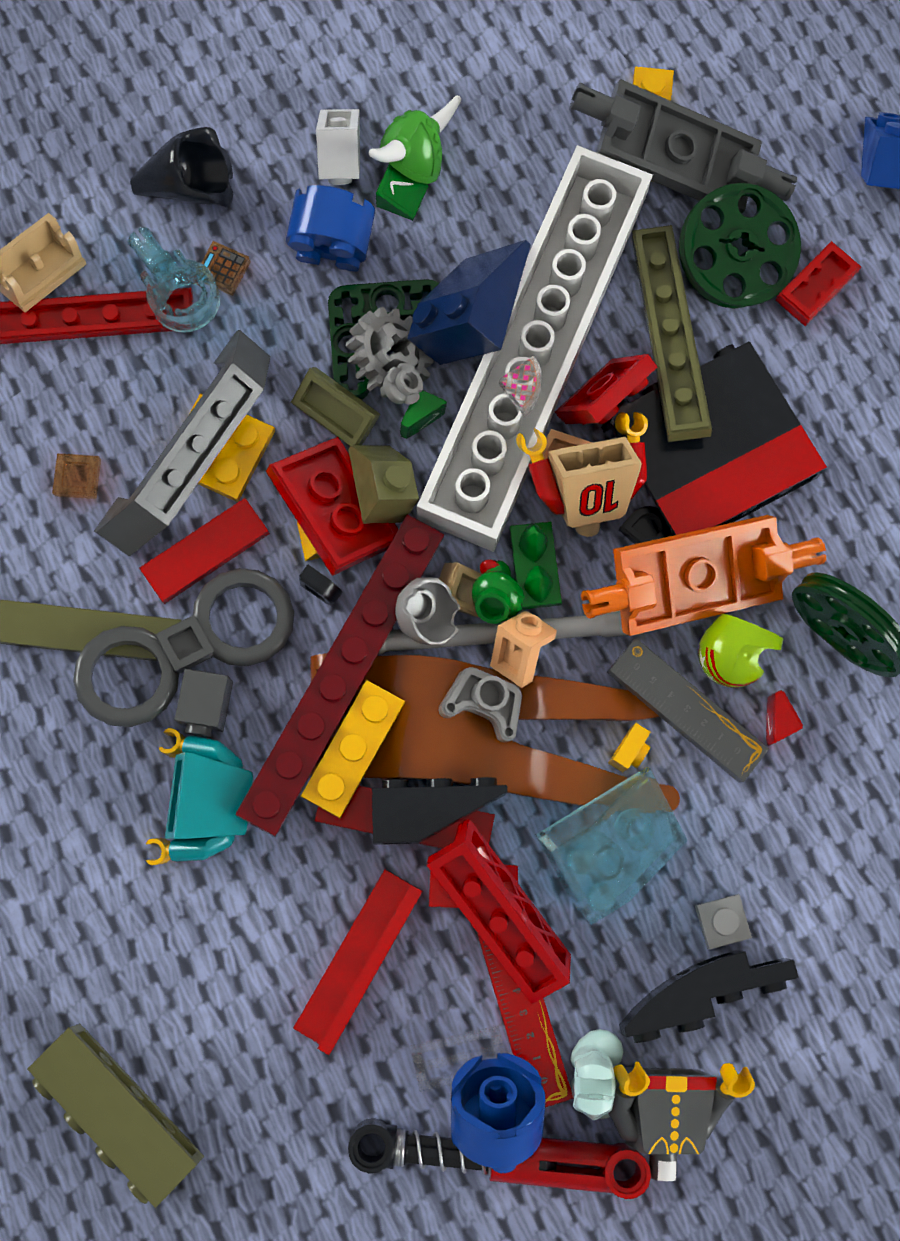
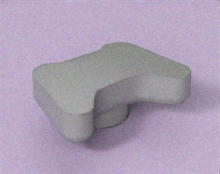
M469 667L458 674L441 702L438 711L443 718H451L462 711H469L484 717L492 723L496 738L500 742L505 743L513 740L516 736L522 693L519 687L477 668Z

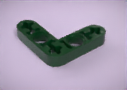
M430 279L343 285L334 289L328 299L334 381L359 399H364L370 392L367 389L369 380L365 376L358 379L364 380V382L357 384V390H349L348 384L341 383L348 380L347 363H349L348 359L355 352L345 353L341 351L338 347L339 341L345 336L352 335L349 332L350 329L358 323L362 316L369 311L374 313L378 309L376 301L381 296H394L399 302L396 309H399L400 319L405 320L408 316L413 317V313L423 297V292H431L439 283ZM410 292V300H418L410 301L411 309L405 310L404 293ZM343 298H350L352 304H358L351 307L352 323L344 324L343 309L339 307V305H342ZM355 364L356 373L360 370L358 364Z

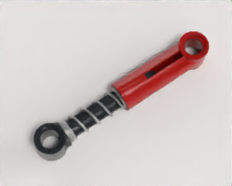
M377 1118L366 1119L360 1122L353 1130L348 1145L349 1158L352 1164L358 1170L368 1174L378 1173L385 1168L393 1169V1165L403 1167L405 1163L419 1164L421 1169H424L426 1165L440 1166L443 1172L447 1167L461 1168L464 1174L468 1169L482 1170L485 1176L489 1175V1181L613 1193L617 1197L624 1199H634L642 1195L649 1187L651 1180L650 1166L645 1157L639 1151L626 1145V1143L603 1144L542 1137L535 1153L508 1173H498L491 1167L482 1166L471 1161L453 1144L451 1138L440 1137L438 1132H435L432 1136L419 1135L417 1130H414L412 1134H408V1131H405V1129H397V1125H388L385 1121ZM372 1133L379 1135L385 1143L383 1152L377 1156L366 1155L362 1151L359 1142L363 1136ZM623 1159L635 1161V1173L630 1179L619 1181L614 1178V1167L619 1161ZM557 1162L599 1166L600 1169L557 1165Z

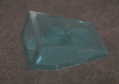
M648 766L535 834L574 906L590 925L630 902L688 841L652 770Z

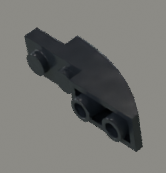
M735 950L692 965L670 977L645 996L619 1024L621 1034L625 1037L633 1036L634 1043H640L660 1038V1030L677 1026V1030L680 1033L705 1027L704 1019L715 1017L711 998L716 997L717 1004H724L743 999L742 991L759 987L760 994H766L787 989L785 981L799 978L794 959L781 958L749 966L746 951Z

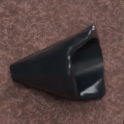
M210 127L195 128L174 136L130 180L134 195L198 204H215L229 207L233 199V190L229 183V179L233 178L231 161L228 152L220 146L216 131Z

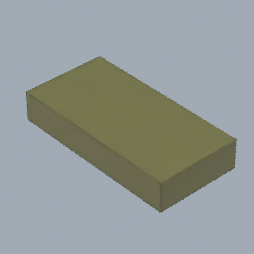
M317 367L309 368L290 402L349 446L362 445L381 415Z

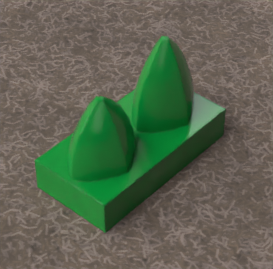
M552 522L510 526L509 532L515 581L520 585L525 596L521 610L560 606L562 599Z

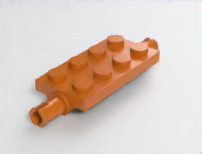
M764 515L613 549L616 584L582 591L581 600H589V603L582 604V608L589 619L620 611L623 633L633 636L782 600V582L788 575L793 573V570L825 563V554L816 556V553L826 551L825 544L822 539L816 537L811 540L788 545L778 535L776 517Z

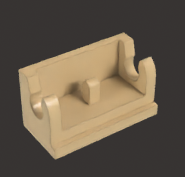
M47 213L0 249V292L24 312H27L87 265L74 236L70 231L63 235L56 218L51 214Z

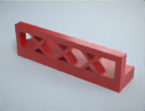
M470 818L459 824L455 841L429 856L426 866L531 1004L570 984V952Z
M385 869L293 1027L296 1031L318 1043L317 1049L327 1055H330L423 892Z

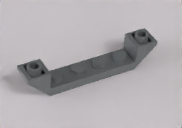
M241 330L235 332L214 363L221 369L134 493L129 499L118 497L94 530L95 533L126 555L131 556L170 524L264 390L271 356Z

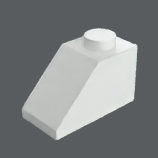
M359 109L320 110L316 127L319 179H328V183L333 185L349 184L352 182V179H359L360 174Z

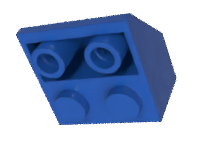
M881 112L878 118L865 117L861 176L869 186L900 189V115Z

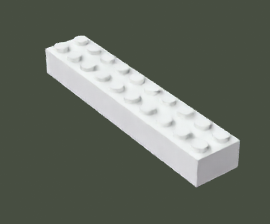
M576 146L528 254L502 348L500 351L484 354L417 504V520L492 552L495 551L529 472L528 465L532 464L530 455L518 447L517 435L519 433L523 434L526 447L532 448L537 442L534 428L545 434L644 204L653 174L581 146ZM531 361L533 362L537 373V386L533 396V392L530 391H532V385L535 386L536 382L533 383L534 377L532 376H536L535 372H532L535 370ZM531 363L530 371L525 370L524 372L525 365H530ZM519 371L518 379H523V373L524 375H530L529 381L512 380V373L518 374ZM511 382L517 384V389H510ZM528 382L527 390L529 391L522 390L521 392V386L527 385ZM516 391V396L514 398L511 393H515ZM520 393L521 395H528L526 396V401L516 399H520Z

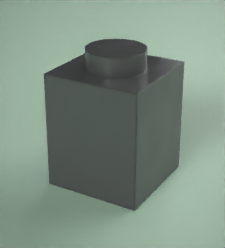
M191 669L184 670L174 720L180 725L186 726V734L211 738L212 730L224 732L233 686L231 678L227 675Z

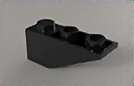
M493 777L471 778V786H453V779L449 778L427 779L426 787H408V780L404 779L382 780V788H372L373 844H419L505 796L507 785H497V778Z

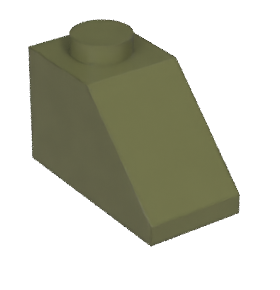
M351 445L348 451L363 524L403 523L407 514L411 512L419 500L411 461L390 445Z

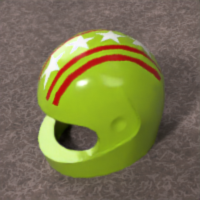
M722 613L706 629L699 642V662L704 673L715 683L729 688L745 687L760 679L765 673L758 663L761 652L765 649L781 650L783 638L755 624Z

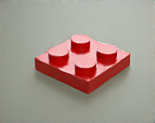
M649 354L613 358L565 401L555 413L565 424H603L617 414L619 411L617 405L627 395L628 397L634 396L649 383L647 377L658 367Z

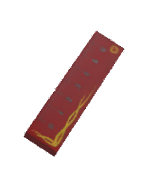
M477 933L513 1055L526 1060L538 1071L545 1092V1108L574 1099L544 999L531 1004Z

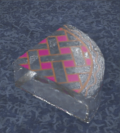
M534 355L499 380L500 387L524 417L535 407L542 388V371Z

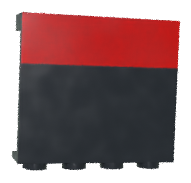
M750 341L737 348L733 344L719 350L713 356L712 361L700 366L712 426L711 437L668 442L658 382L647 387L642 392L643 396L632 402H629L628 399H623L617 405L619 408L617 414L601 426L603 432L612 429L616 438H627V435L617 431L615 427L616 416L620 412L627 413L630 419V428L634 424V412L641 413L647 418L648 428L640 436V442L645 443L647 480L644 486L670 528L671 533L669 536L735 522L817 479L827 468Z

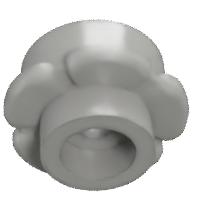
M400 363L397 368L392 367L384 378L383 388L386 396L392 402L410 405L419 400V393L423 390V381L411 365Z

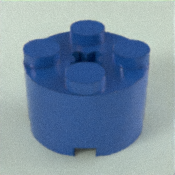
M310 185L307 186L306 194H302L299 188L294 196L286 243L297 252L296 259L300 262L319 265L321 258L335 260V266L339 269L357 272L359 271L360 263L366 260L375 216V207L366 199H364L363 206L353 202L354 193L340 188Z
M497 1053V1058L482 1060V1055L472 1058L457 1071L452 1082L451 1140L465 1157L479 1165L491 1167L495 1172L508 1173L535 1153L543 1137L546 1102L545 1092L541 1084L542 1079L538 1071L526 1060L508 1053Z

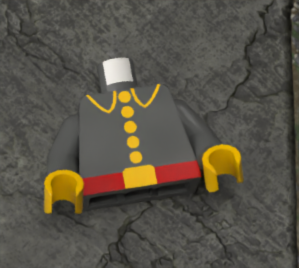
M639 1061L635 1062L634 1068L624 1067L622 1064H619L613 1068L617 1081L612 1111L608 1112L620 1137L625 1140L626 1145L641 1153L649 1154L651 1179L675 1181L677 1176V1154H701L705 1149L706 1140L710 1137L722 1114L735 1098L749 1095L754 1090L755 1082L748 1067H743L741 1072L737 1074L734 1065L730 1063H725L721 1066L720 1075L723 1080L717 1081V1077L696 1069L643 1068Z

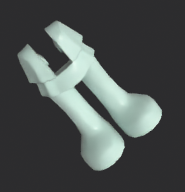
M598 1029L588 1032L578 1041L572 1050L570 1058L572 1066L575 1067L574 1078L570 1084L572 1097L574 1098L573 1107L592 1120L610 1118L608 1112L612 1111L616 1089V1078L613 1068L622 1061L624 1053L622 1042L615 1034L608 1030Z

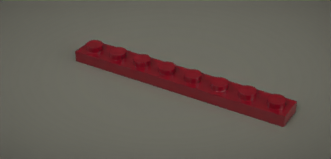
M407 514L235 814L237 817L276 838L397 622L395 607L399 594L412 580L422 578L445 534Z

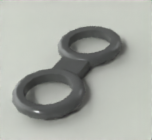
M238 568L220 573L205 584L194 602L192 616L157 634L144 628L120 626L101 632L85 645L76 660L73 683L78 701L92 717L111 726L133 727L150 722L169 706L177 692L179 674L184 672L185 669H190L212 657L228 665L251 666L268 661L282 650L293 631L294 609L289 594L275 578L259 570ZM237 587L255 588L265 593L274 603L277 612L276 626L271 635L260 644L248 648L233 647L221 641L212 631L209 621L210 611L216 599L227 590ZM121 645H136L150 651L158 660L161 668L160 685L154 695L142 705L132 708H117L103 702L95 693L92 684L93 669L99 658L111 648Z

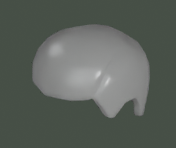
M416 578L399 594L395 607L397 622L401 631L415 642L425 645H444L456 636L459 631L454 625V617L457 611L460 610V605L452 596L449 586L438 578Z

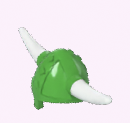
M455 96L444 108L431 117L420 110H408L403 115L395 117L391 125L385 130V134L380 141V148L370 149L369 156L377 161L389 163L401 174L415 182L424 184L435 182L440 176L442 163V144L439 134L454 115L461 102V97Z

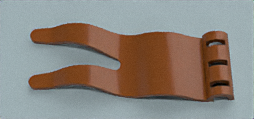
M327 653L310 657L311 681ZM377 656L347 709V712H349L366 680L405 701L363 778L423 780L449 778L453 779V783L471 786V778L493 777L497 778V785H507V793L626 813H669L674 811L680 802L679 793L673 786L627 778L588 764L530 748L512 740L505 743L500 742L496 738L492 723L472 712L462 711L451 718H443L439 714L438 709L458 674L466 668H477L516 685L495 669L432 656ZM534 676L533 682L523 688L519 687L522 693L518 720L634 721L659 717L630 691L625 689L542 676ZM342 718L340 724L338 725L335 733L333 734L325 750L328 749L330 743L332 742L335 734L337 733L339 727L341 726L345 718ZM322 754V756L320 757V759H319L317 765L315 766V768H314V770H313V772H312V775H313V773L315 772V770H316L318 764L320 763V761H321V759H322V757H323V754Z

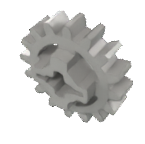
M384 307L378 308L374 313L371 311L367 312L350 329L349 332L353 338L346 342V347L355 351V354L348 359V362L350 364H358L360 368L355 375L356 378L360 379L365 376L369 380L367 389L371 391L377 386L380 387L381 396L384 398L387 397L383 388L384 378L392 367L397 368L400 363L409 364L418 372L422 381H425L431 375L426 368L433 364L434 361L407 339L413 320L411 316H408L405 320L400 319L399 309L395 308L388 314ZM392 350L394 353L388 356L387 353Z

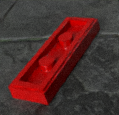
M244 498L139 567V569L161 601L166 604L270 533L249 502Z

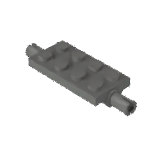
M622 79L614 86L611 97L591 89L583 83H579L571 99L574 102L570 103L569 109L577 110L602 121L601 126L603 128L596 153L653 174L651 179L653 182L698 201L715 189L734 183H749L761 186L773 192L784 201H787L795 190L796 176L766 165L767 160L759 155L762 141ZM743 196L739 199L738 208L741 214L746 209L748 196Z

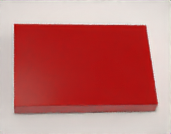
M339 437L269 464L266 470L267 475L332 576L386 551L399 530L395 523L363 524L350 456Z

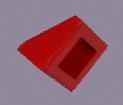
M782 690L767 697L766 741L767 746H770L803 729L800 718Z

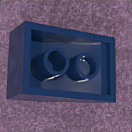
M523 240L463 260L418 303L413 313V321L407 339L439 365L500 351L531 244L527 240Z

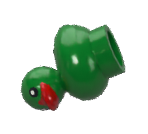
M484 560L480 564L482 575L475 580L472 586V599L476 613L483 621L490 624H498L513 618L520 612L525 596L520 585L511 577V570L505 562L501 560Z

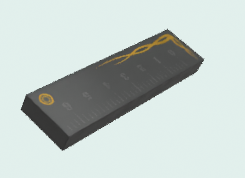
M637 638L631 641L607 671L610 676L739 783L746 780L769 750L767 746Z

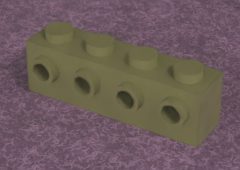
M81 1024L68 1027L27 1068L35 1077L32 1080L35 1089L46 1099L52 1100L54 1098L66 1111L63 1116L68 1125L79 1134L86 1133L97 1144L95 1151L98 1157L108 1167L112 1169L118 1167L129 1179L127 1182L129 1190L140 1202L146 1204L149 1201L156 1208L204 1158V1155Z

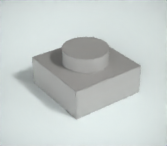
M739 894L695 905L707 949L752 938Z

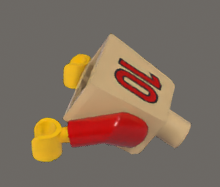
M620 412L616 416L615 427L618 432L627 435V438L621 437L548 451L547 459H544L542 454L547 445L546 437L542 432L534 428L537 442L532 448L526 447L523 434L519 433L517 435L518 447L530 455L532 464H529L528 467L537 495L553 514L562 515L567 526L575 528L578 534L586 537L595 536L600 531L601 522L620 519L626 515L630 500L646 482L645 443L640 442V436L646 432L648 420L641 413H633L634 424L632 428L629 427L630 419L627 413Z

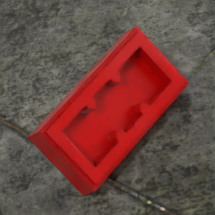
M831 241L779 293L775 301L806 327L851 281L862 267Z

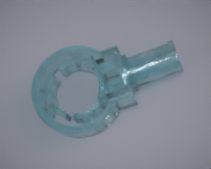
M143 227L138 229L144 238L143 242L133 232L128 239V245L136 252L155 280L154 282L146 270L140 274L141 281L147 287L148 304L158 322L176 332H191L207 325L215 317L220 306V292L211 271L197 261L186 259L180 250H175L173 254L179 264L178 266L170 253L161 247L149 228ZM204 283H208L210 285L209 298L207 297L208 292ZM184 285H198L202 290L199 300L187 309L177 308L173 313L171 306L167 304L170 294L176 288Z

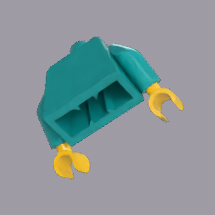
M167 728L163 733L168 736H175L177 739L176 744L170 749L159 747V750L165 755L175 758L165 838H153L146 842V844H158L161 847V856L159 859L146 860L149 865L164 864L170 859L174 862L205 860L229 848L234 841L235 835H245L248 822L240 819L235 814L252 786L253 772L243 769L242 760L220 741L191 735L185 738L177 730Z

